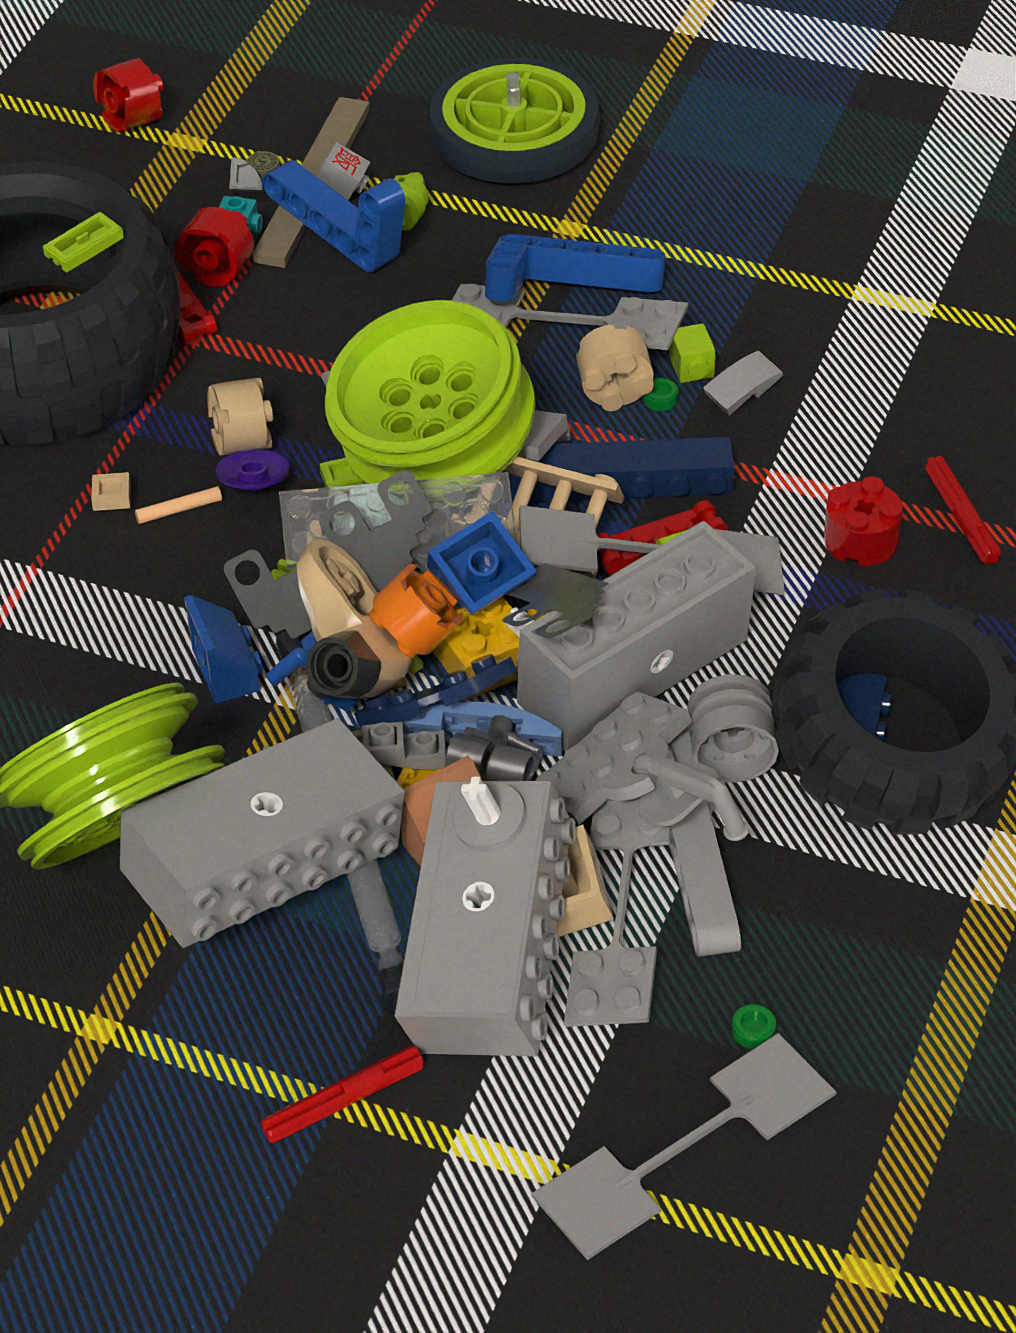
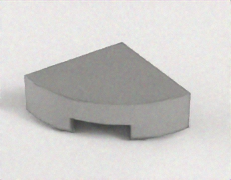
M231 157L230 191L236 193H264L262 180L258 172L245 160Z

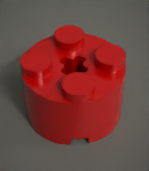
M140 58L106 67L94 76L93 89L96 103L102 102L106 112L101 113L107 125L114 131L129 130L162 118L160 92L163 91L162 80L158 74H152Z
M219 207L201 208L175 243V256L180 267L185 272L189 269L196 275L194 280L200 284L210 287H222L228 284L238 274L253 253L254 241L251 231L246 225V217L239 211H229Z
M866 477L862 481L846 483L831 489L828 494L824 543L828 551L835 558L844 562L845 558L858 560L857 565L861 566L880 564L891 558L900 539L903 506L898 495L890 488L884 486V482L877 477Z

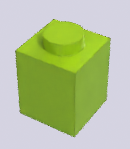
M704 323L679 327L669 347V357L679 382L684 383L713 378L715 348Z

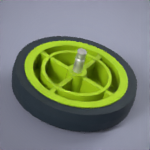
M502 58L471 65L447 78L432 96L428 123L434 149L441 159L455 170L485 181L526 183L557 176L582 162L590 154L597 142L600 113L594 90L585 79L574 71L544 60Z

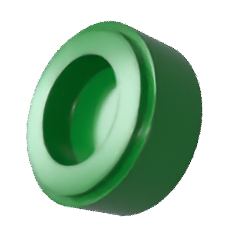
M666 378L653 379L654 386L652 391L642 396L644 405L654 411L672 409L678 402L677 385Z
M750 1004L739 1008L735 1012L732 1019V1035L741 1046L755 1049L775 1036L776 1019L768 1008L757 1004Z

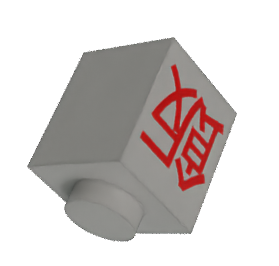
M335 142L316 177L346 200H349L353 192L360 194L369 177L364 173L370 162Z

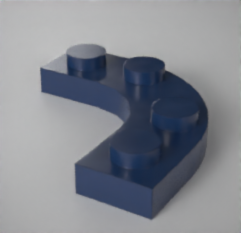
M493 654L479 657L471 662V669L466 672L465 670H458L442 677L443 683L415 693L411 689H405L389 696L388 692H384L378 696L368 698L366 700L367 706L355 712L354 716L359 728L362 725H372L381 722L396 723L421 716L424 711L435 705L444 704L445 707L515 673L516 668L511 657L495 659Z

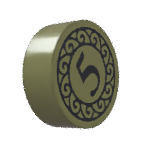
M267 151L256 152L250 155L246 161L258 172L261 180L266 173L279 167L278 156Z

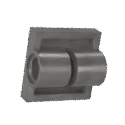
M467 726L463 734L455 733L452 737L446 753L445 767L468 755L473 760L482 781H531L542 758L541 745H537L541 747L537 756H535L534 752L522 750L508 743L506 745L497 744L493 747V743L487 740L488 732Z

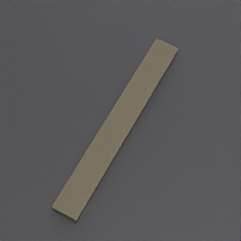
M339 97L304 159L302 166L316 176L335 142L350 149L370 112V102ZM279 205L252 253L253 262L285 268L307 226Z

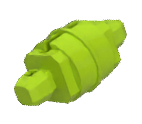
M412 172L408 175H396L394 177V180L400 184L405 194L402 230H411L418 220L422 218L426 210L428 192L423 176L419 172Z

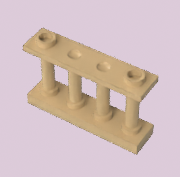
M517 456L503 471L522 477L507 520L503 523L519 547L520 505L528 506L536 481L557 486L549 509L564 511L571 490L592 496L586 513L595 514V530L606 500L622 504L624 499L617 481L603 474H596L595 477ZM501 473L480 487L471 514H466V517L452 515L448 526L452 535L487 514ZM565 569L594 579L597 574L595 572Z

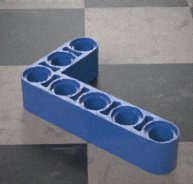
M294 160L284 163L263 176L262 184L264 190L273 201L363 270L373 272L399 255L405 194L396 180L387 178L360 194L357 208Z
M508 234L499 238L486 261L485 297L493 301L513 300L525 279L655 292L663 288L665 253L650 248Z

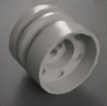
M727 674L705 681L692 692L687 709L693 721L689 726L692 732L691 744L694 761L714 768L721 782H742L754 779L767 772L776 762L779 752L778 742L775 737L774 719L771 714L772 700L769 690L759 680L749 676Z

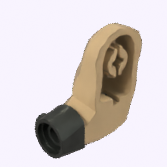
M319 538L312 540L300 554L296 566L298 587L310 618L313 635L317 641L307 655L306 670L309 679L307 687L319 699H324L327 695L353 699L378 696L386 692L407 674L411 668L413 658L403 654L397 646V640L388 630L379 628L370 618L369 612L374 608L373 598L378 593L357 561L344 549L328 540Z

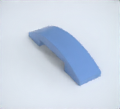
M460 701L446 707L444 704L435 705L424 711L421 716L401 721L404 734L444 730L445 736L446 732L463 733L466 726L489 732L492 718L495 715H503L511 720L512 733L533 744L542 746V755L558 757L563 755L561 729L535 714L507 705Z

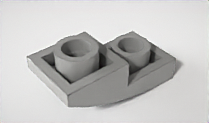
M758 350L728 367L703 387L705 394L730 416L752 395L758 399L783 376V372Z
M381 722L372 725H362L363 746L379 763L412 769L445 768L446 746L444 730L404 734L402 722Z

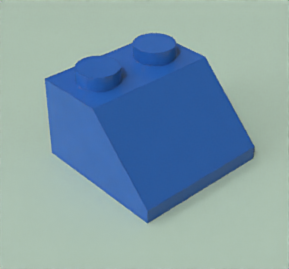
M494 511L486 514L428 551L427 568L449 588L458 601L457 604L470 615H474L537 575V570Z
M193 595L184 597L192 651L214 703L217 704L260 691L258 675L263 673V667L258 652H251L249 649L251 647V639L246 625L239 626L233 611Z

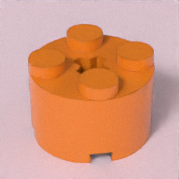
M408 564L373 598L374 608L369 612L372 621L379 628L387 629L397 640V646L401 652L409 658H414L417 654L428 655L464 620L463 612L457 616L453 608L458 601L449 588L428 570L424 574L414 571L418 566L415 564Z

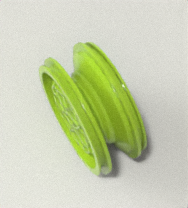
M435 300L414 303L393 310L369 323L346 344L336 358L328 377L325 411L328 424L334 436L342 445L351 469L366 485L378 486L381 481L400 471L407 470L414 475L428 503L449 500L470 493L493 480L511 464L521 451L530 433L535 411V393L530 376L521 363L520 353L515 340L502 323L485 311L470 304L449 300ZM396 481L389 487L392 490L393 496L399 500L401 498L406 502L412 500L413 489L407 482Z
M181 683L164 684L138 692L70 723L27 748L0 768V808L9 806L12 808L42 806L44 811L54 814L44 827L19 846L17 849L19 857L23 860L33 859L31 861L32 868L39 870L89 853L121 837V811L225 767L224 763H218L225 755L221 745H211L185 754L171 755L173 747L171 739L187 721L189 714L198 704L195 694L184 693L185 688Z

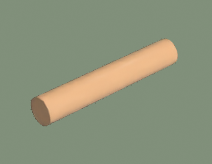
M218 486L137 509L135 510L138 524H142L221 501L222 495Z

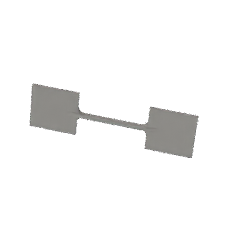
M461 284L452 301L470 304L485 311L506 328L510 320L515 317L599 326L615 325V329H626V326H629L642 334L647 348L661 350L669 349L689 306L687 302L622 297L615 312L608 316L523 310L518 308V305L525 294V289H520L513 300L493 301L485 297V286L476 284Z
M522 505L519 507L520 548L532 565L540 566L546 563L562 569L597 573V551L599 549L608 548L650 553L662 546L659 544L599 538L595 531V514ZM714 529L756 566L754 592L784 595L778 537Z
M640 797L624 801L607 799L593 812L590 839L595 850L619 849L624 852L613 940L608 947L602 950L574 951L564 1017L565 1027L649 1022L657 947L626 948L621 944L633 852L641 847L670 845L672 825L657 826L643 820L638 811Z
M778 1033L710 1077V1081L729 1100L731 1105L729 1108L635 1170L624 1168L604 1146L534 1191L532 1197L581 1254L589 1260L661 1212V1208L640 1185L641 1179L646 1174L735 1117L748 1120L766 1140H769L835 1096L836 1091Z

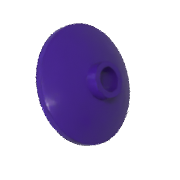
M268 450L236 452L221 459L216 466V476L220 482L249 492H257L265 487L277 484L286 478L289 473L288 460L281 454Z

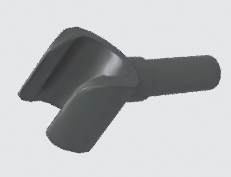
M495 715L492 718L487 740L493 743V747L497 744L506 745L508 743L522 750L534 752L535 756L539 754L540 746L511 732L512 722L510 719L503 715Z

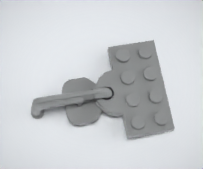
M638 691L625 698L615 711L605 720L597 723L586 737L577 745L569 748L557 763L548 771L540 774L536 781L552 782L558 796L564 799L565 809L569 817L573 818L577 825H580L607 799L624 801L640 797L638 811L641 818L657 826H670L681 821L703 800L714 803L725 825L723 832L727 839L731 841L742 840L749 831L748 825L743 821L727 786L719 781V775L714 768L699 762L683 765L674 761L668 744L693 722L687 709Z

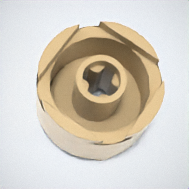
M605 325L592 330L583 337L580 342L579 352L576 354V360L583 390L590 400L602 405L603 409L607 411H616L622 405L632 403L652 391L654 386L653 369L645 339L639 331L629 326H626V329H615V325Z
M260 377L221 382L208 387V415L213 417L215 429H211V433L219 455L272 448L271 434L266 425V422H272V408L269 400L263 401L264 389Z

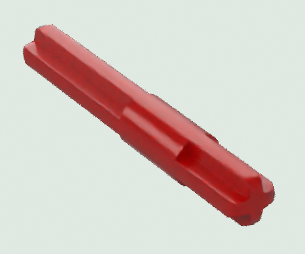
M942 456L930 457L927 460L928 464L925 466V469L979 559L985 565L991 562L997 563L1002 551L945 458Z
M415 1046L402 1049L261 1120L263 1134L270 1143H275L420 1071L423 1068L422 1056Z

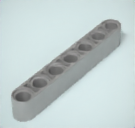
M686 727L668 744L674 761L683 765L695 762L689 729ZM703 800L686 817L672 825L670 850L697 957L738 952L741 949L737 916L707 800Z

